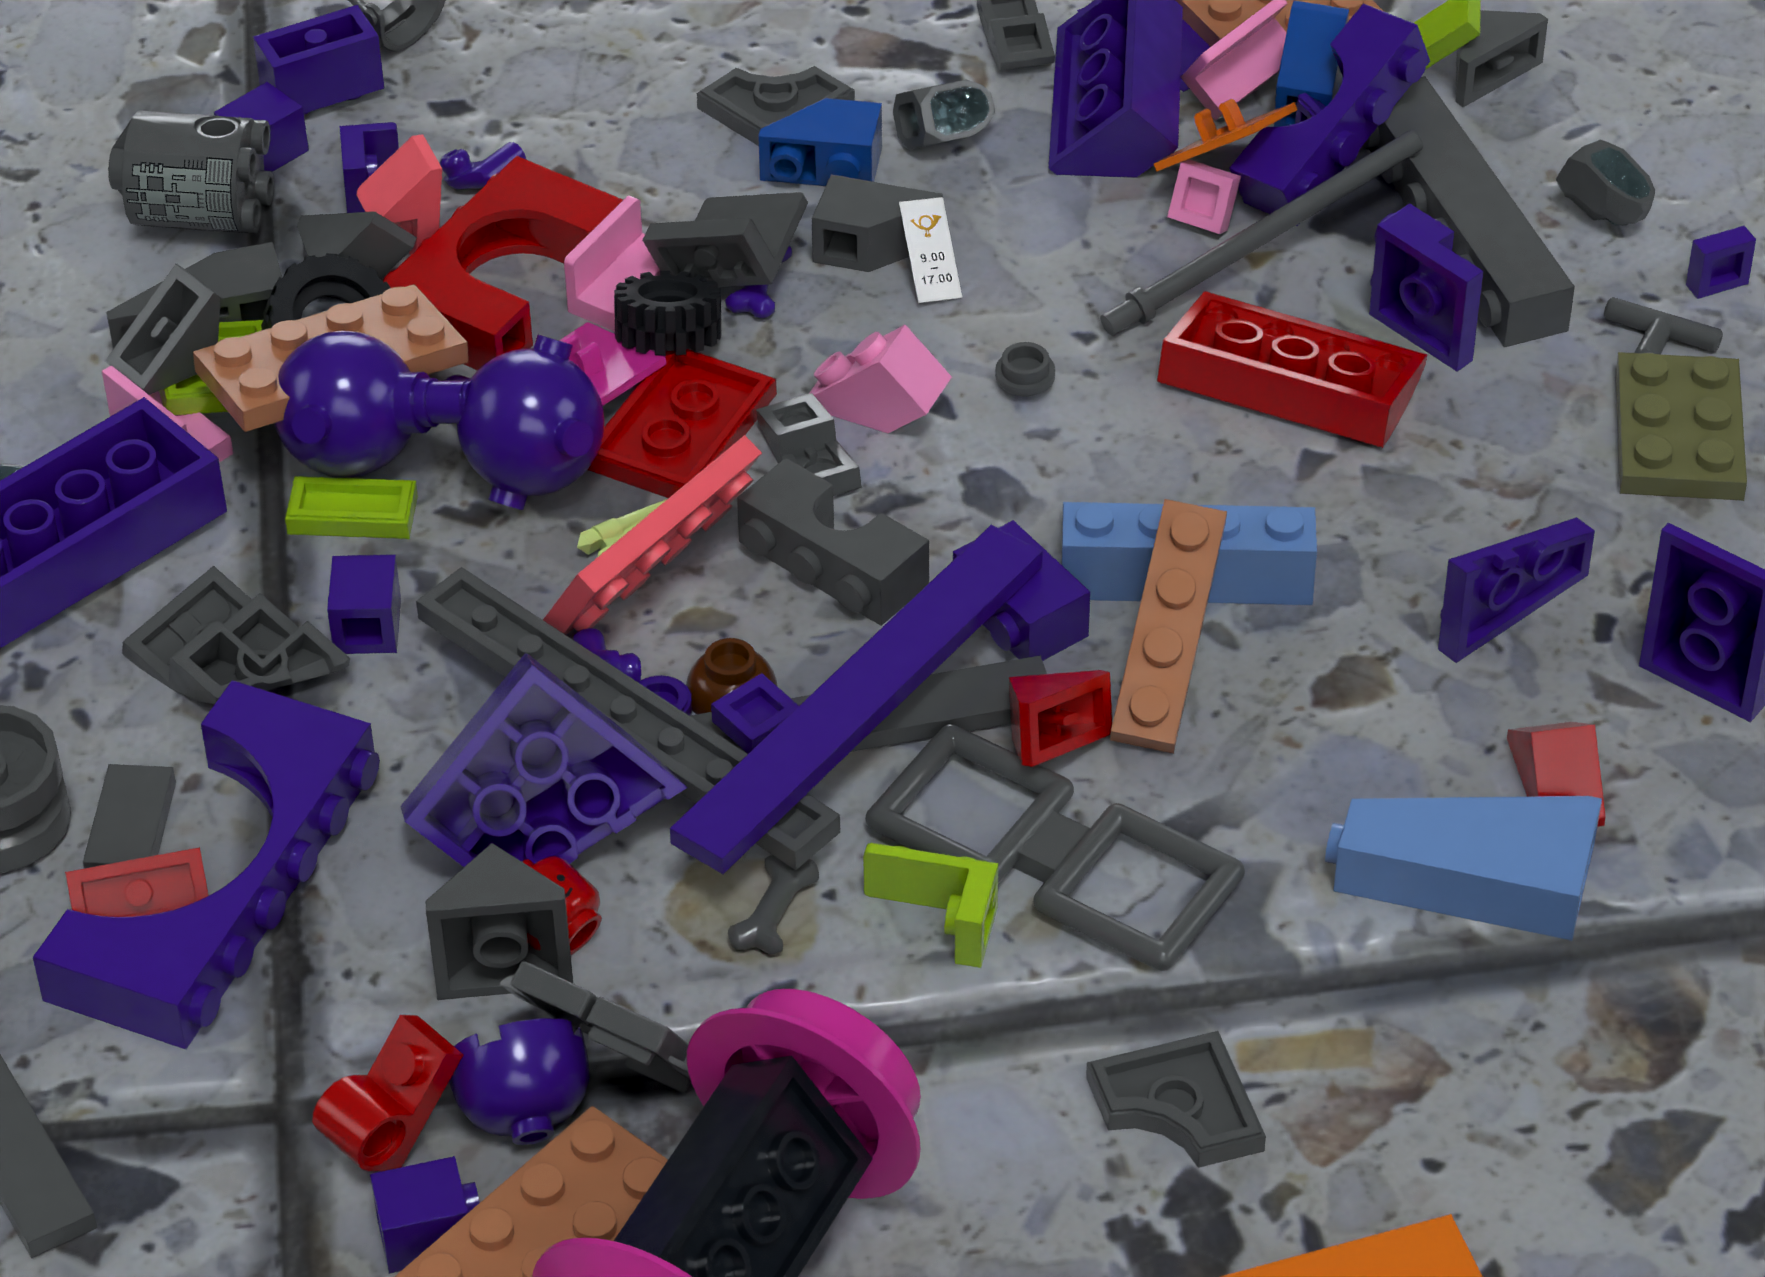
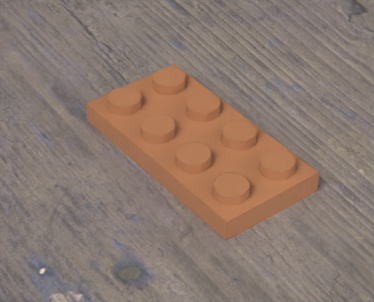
M413 284L406 287H393L383 292V294L354 303L337 304L327 311L298 320L281 321L272 326V328L249 335L225 338L215 345L193 351L195 372L243 431L247 432L284 419L285 409L290 397L280 387L278 381L280 367L298 346L320 334L344 330L371 335L393 348L401 356L411 372H425L428 375L467 363L468 347L467 341L417 286Z
M592 1105L395 1277H532L533 1269L541 1255L558 1242L573 1238H598L614 1241L668 1159Z

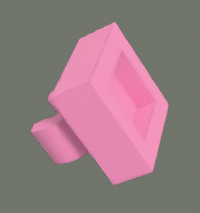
M1190 159L1181 162L1167 217L1217 234L1228 231L1241 176Z

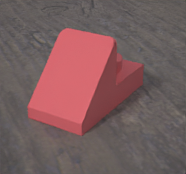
M424 135L411 136L359 186L356 194L365 212H377L417 237L413 249L409 252L410 255L417 250L424 239L430 238L439 229L442 167Z

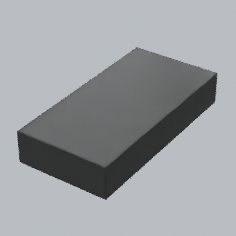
M108 764L83 859L84 868L158 855L176 785L173 767Z

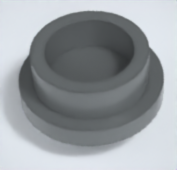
M1019 342L1010 345L1004 350L1002 357L996 364L995 377L998 385L1005 391L1017 396L1029 397L1040 394L1052 386L1055 380V365L1049 357L1047 350L1042 346L1032 342Z

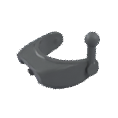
M363 0L348 1L353 6L358 5L379 36L380 48L385 46L390 50L396 51L413 45L423 34L427 33L438 19L446 0H394L383 10H380L373 3L366 4ZM403 19H406V20H405L403 23H401L398 27H396L395 29H393V30H391V31L385 33V32L388 31L390 28H392L393 26H395L396 24H398L400 21H402Z

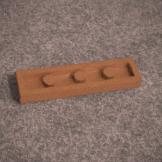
M1168 499L1164 500L1111 728V741L1174 754L1226 525L1227 511Z

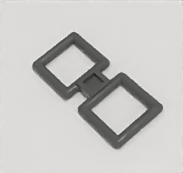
M954 724L943 726L871 806L865 817L866 824L871 830L910 849L956 857H971L976 860L998 863V883L1012 867L1044 882L1033 898V904L1037 911L1159 971L1168 970L1176 963L1245 874L1244 866L1238 859L1123 804L1115 803L1108 806L1090 828L1059 814L1060 810L1074 793V786L1068 778L1041 765L1034 767L1024 766L1021 764L1018 754ZM953 753L1039 794L987 856L900 814ZM1120 833L1210 875L1159 940L1069 897V894Z

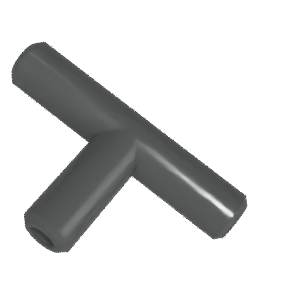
M1615 297L1607 301L1604 310L1606 320L1646 331L1634 353L1661 354L1669 339L1714 352L1718 350L1723 337V332L1719 328Z

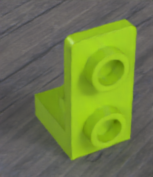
M868 843L863 855L865 895L947 909L944 932L947 935L955 936V964L981 968L998 908V863L976 860L971 857H956L913 850L903 846Z

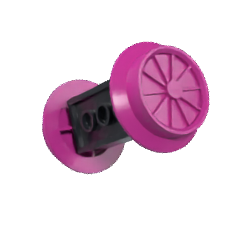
M775 989L767 991L755 997L746 1008L729 1009L710 1016L696 1029L687 1049L688 1073L694 1090L704 1107L614 1241L598 1238H573L552 1245L537 1261L532 1277H798L848 1198L867 1199L891 1194L902 1188L916 1170L920 1159L921 1147L914 1117L920 1106L921 1095L918 1079L911 1064L895 1042L865 1016L841 1002L805 990Z

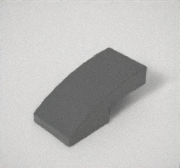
M977 0L976 5L992 56L1000 70L1054 63L1055 54L1044 13H1038L1035 0Z
M812 393L756 409L757 420L778 464L783 459L788 458L833 484V496L862 488L859 466L836 439L834 418Z

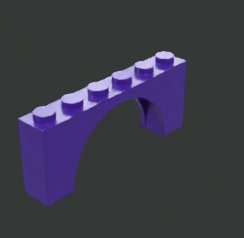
M232 680L201 723L204 747L209 769L238 781L257 796L272 816V822L262 848L249 866L226 886L206 898L175 910L136 917H108L67 909L33 956L42 1000L186 1050L201 1027H207L213 1022L219 1010L221 998L234 978H240L246 973L251 964L254 949L267 929L272 930L279 924L285 911L286 901L299 882H306L315 869L318 854L330 836H336L341 832L346 823L349 808L361 790H368L374 783L379 770L380 759L378 753L374 750L371 723Z

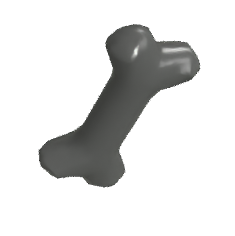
M773 855L765 858V869L771 875V883L753 914L748 919L732 925L728 929L729 941L733 948L744 950L757 947L770 955L783 951V940L777 933L779 921L794 895L800 889L819 880L818 867L811 859L807 860L797 870H794Z

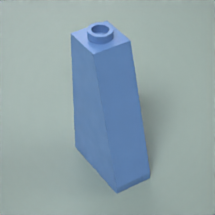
M1592 796L1351 799L1345 824L1333 823L1331 826L1325 862L1336 864L1334 892L1572 941L1595 845L1602 798Z

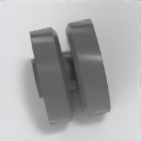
M0 705V873L24 868L49 854L66 834L71 816L69 799L53 731L36 714L15 706Z

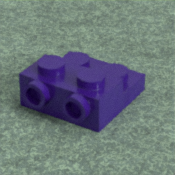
M1409 203L1396 213L1388 214L1377 225L1374 236L1376 245L1373 274L1370 280L1372 288L1369 315L1458 372L1473 361L1484 271L1452 251L1453 230Z

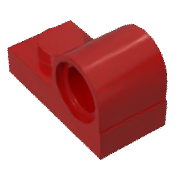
M400 1015L368 1075L346 1076L334 1082L316 1103L312 1123L321 1134L359 1168L366 1171L380 1172L401 1168L462 1059L463 1054L418 1015Z

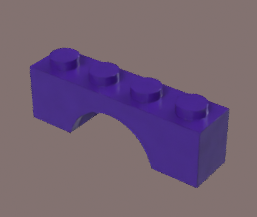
M1364 3L1330 43L1343 77L1340 89L1333 100L1322 111L1307 120L1288 126L1265 127L1261 129L1229 167L1231 173L1241 176L1238 190L1245 204L1271 214L1341 172L1356 159L1363 144L1375 129L1389 118L1393 107L1408 88L1422 77L1426 66L1430 62L1417 24Z

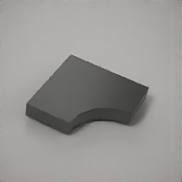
M816 66L800 73L782 76L756 75L735 68L697 93V108L759 146L758 136L761 128L825 98L855 101V90Z
M1219 1031L1087 1062L1086 1079L1108 1131L1136 1128L1162 1134L1184 1148L1198 1168L1265 1151L1266 1135Z

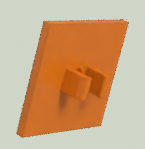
M1229 99L1219 105V110L1222 112L1227 124L1219 129L1215 126L1210 109H1204L1194 116L1195 124L1202 139L1154 163L1156 172L1254 134L1297 111L1296 104L1293 102L1244 121L1236 101Z

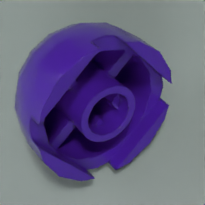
M550 1018L516 1021L498 1026L501 1036L500 1040L480 1046L476 1033L457 1043L454 1047L463 1054V1057L449 1080L450 1087L456 1103L475 1127L489 1134L512 1136L513 1143L517 1145H529L545 1141L554 1135L553 1126L568 1119L585 1097L590 1079L588 1054L583 1031L579 1027L574 1032L571 1021Z

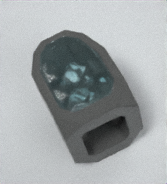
M967 79L896 94L893 107L897 136L908 150L971 137L985 128L995 114L991 93L983 85Z
M1601 139L1581 147L1570 156L1556 177L1557 184L1565 197L1571 199L1593 221L1608 220L1615 226L1635 224L1645 219L1651 209L1655 196V188L1651 178L1623 148Z

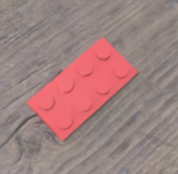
M746 435L740 438L580 571L543 621L565 635L574 628L577 632L593 628L608 613L609 609L607 606L620 596L622 600H625L631 596L651 576L649 571L660 561L664 566L670 563L692 541L690 536L701 527L704 531L709 530L732 508L730 503L752 483L753 479L747 471L762 452Z

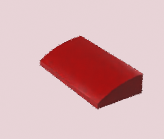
M1204 291L1163 339L1157 382L1383 448L1399 423L1426 365L1427 354Z

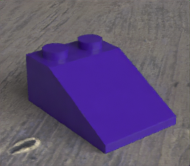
M1667 523L1662 528L1639 667L1751 723L1765 706V569L1673 524Z

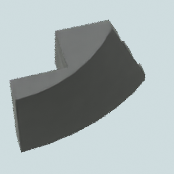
M214 565L123 641L122 654L170 689L186 697L210 704L217 702L232 680L268 691L341 671L348 667L350 663V658L309 621L298 627L261 593L251 599Z

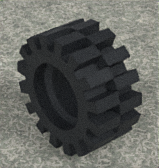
M660 271L658 276H653L651 272L640 273V279L630 276L625 279V283L619 282L616 285V290H614L615 338L617 342L622 341V346L627 349L636 346V352L644 354L649 350H655V355L666 356V351H675L676 355H686V349L700 352L704 350V345L712 347L717 344V339L720 340L721 288H718V283L714 280L707 282V277L700 274L690 278V272L680 271L678 275H670V271Z

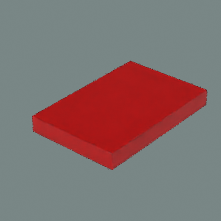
M686 349V355H676L675 351H666L665 358L667 364L643 379L604 427L602 444L593 463L587 470L669 498L748 433L757 421L756 409L768 406L777 395L776 378Z

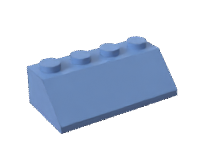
M1063 502L1062 566L1090 591V600L1141 601L1163 504ZM1198 505L1227 511L1226 525L1208 603L1313 604L1317 558L1315 507Z

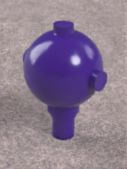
M356 331L327 332L302 343L286 358L280 367L278 381L282 390L290 398L285 409L284 419L273 424L286 449L309 469L334 477L362 476L390 463L404 449L412 434L427 433L431 427H437L439 424H457L466 410L467 397L472 380L439 381L436 378H430L425 372H411L401 356L380 339Z
M538 334L534 348L512 350L494 357L485 363L472 378L452 375L445 379L472 380L468 392L466 410L457 423V434L460 446L469 464L485 481L492 485L488 500L524 510L528 496L550 494L569 486L587 471L597 456L604 434L603 406L598 391L591 379L579 366L569 360L573 347L572 344Z

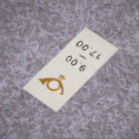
M943 197L899 202L918 303L962 298Z

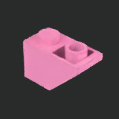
M903 325L884 336L879 332L872 333L853 352L846 356L839 351L828 357L815 371L814 376L818 381L809 394L812 393L831 416L890 433L927 415L952 376L906 325Z

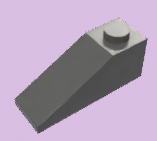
M273 242L216 252L185 269L220 296L219 322L264 320L265 315L263 313L278 278H282ZM162 282L106 312L113 349Z

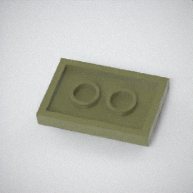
M1618 352L1616 394L1620 494L1744 501L1747 473L1739 359Z

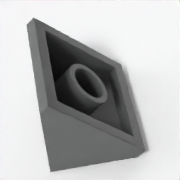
M493 843L425 901L437 1000L512 994L501 986L500 982L507 976L515 975L522 961H526L573 983L565 889ZM527 933L538 939L541 946L540 951L534 949L528 943Z

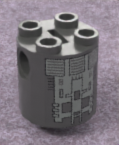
M138 110L113 145L108 167L110 186L121 193L125 214L130 224L151 227L257 233L261 219L260 205H271L274 193L272 171H264V155L267 154L270 145L269 122L252 118Z

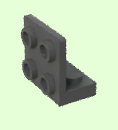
M802 192L710 197L703 202L695 221L650 223L642 241L660 271H670V275H678L680 271L690 272V278H693L700 274L707 277V282L712 280L717 282L718 287L772 284L808 201Z

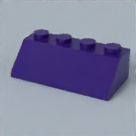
M1094 0L1057 28L1048 166L1056 175L1137 178L1154 166V163L1176 151L1179 140L1183 7L1177 1Z

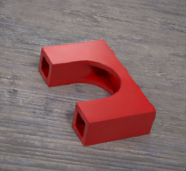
M516 156L499 173L491 176L486 185L465 205L458 207L452 217L430 238L424 239L417 250L397 269L389 272L383 279V282L387 281L391 288L415 284L467 341L468 362L464 363V365L479 370L494 357L512 350L526 349L533 346L529 301L480 281L470 274L487 261L511 254L541 255L564 264L565 257L623 199Z

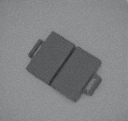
M526 961L521 962L515 975L507 976L500 982L501 986L517 998L545 1011L554 1019L571 1021L573 1028L578 1029L580 1027L584 1033L588 1034L591 1040L627 1056L625 1065L628 1068L681 1093L686 1092L691 1082L687 1067V1049L689 1044L670 1028L604 997H597L592 992Z

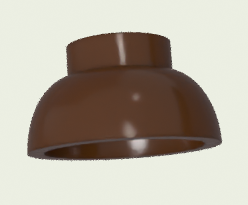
M724 638L715 641L706 649L705 654L694 663L687 677L686 686L691 692L692 711L695 714L711 712V704L761 673L778 687L773 669L766 659L754 651L753 647L744 640Z

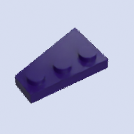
M1576 517L1448 559L1443 608L1440 614L1441 626L1438 650L1457 663L1588 576L1595 530Z

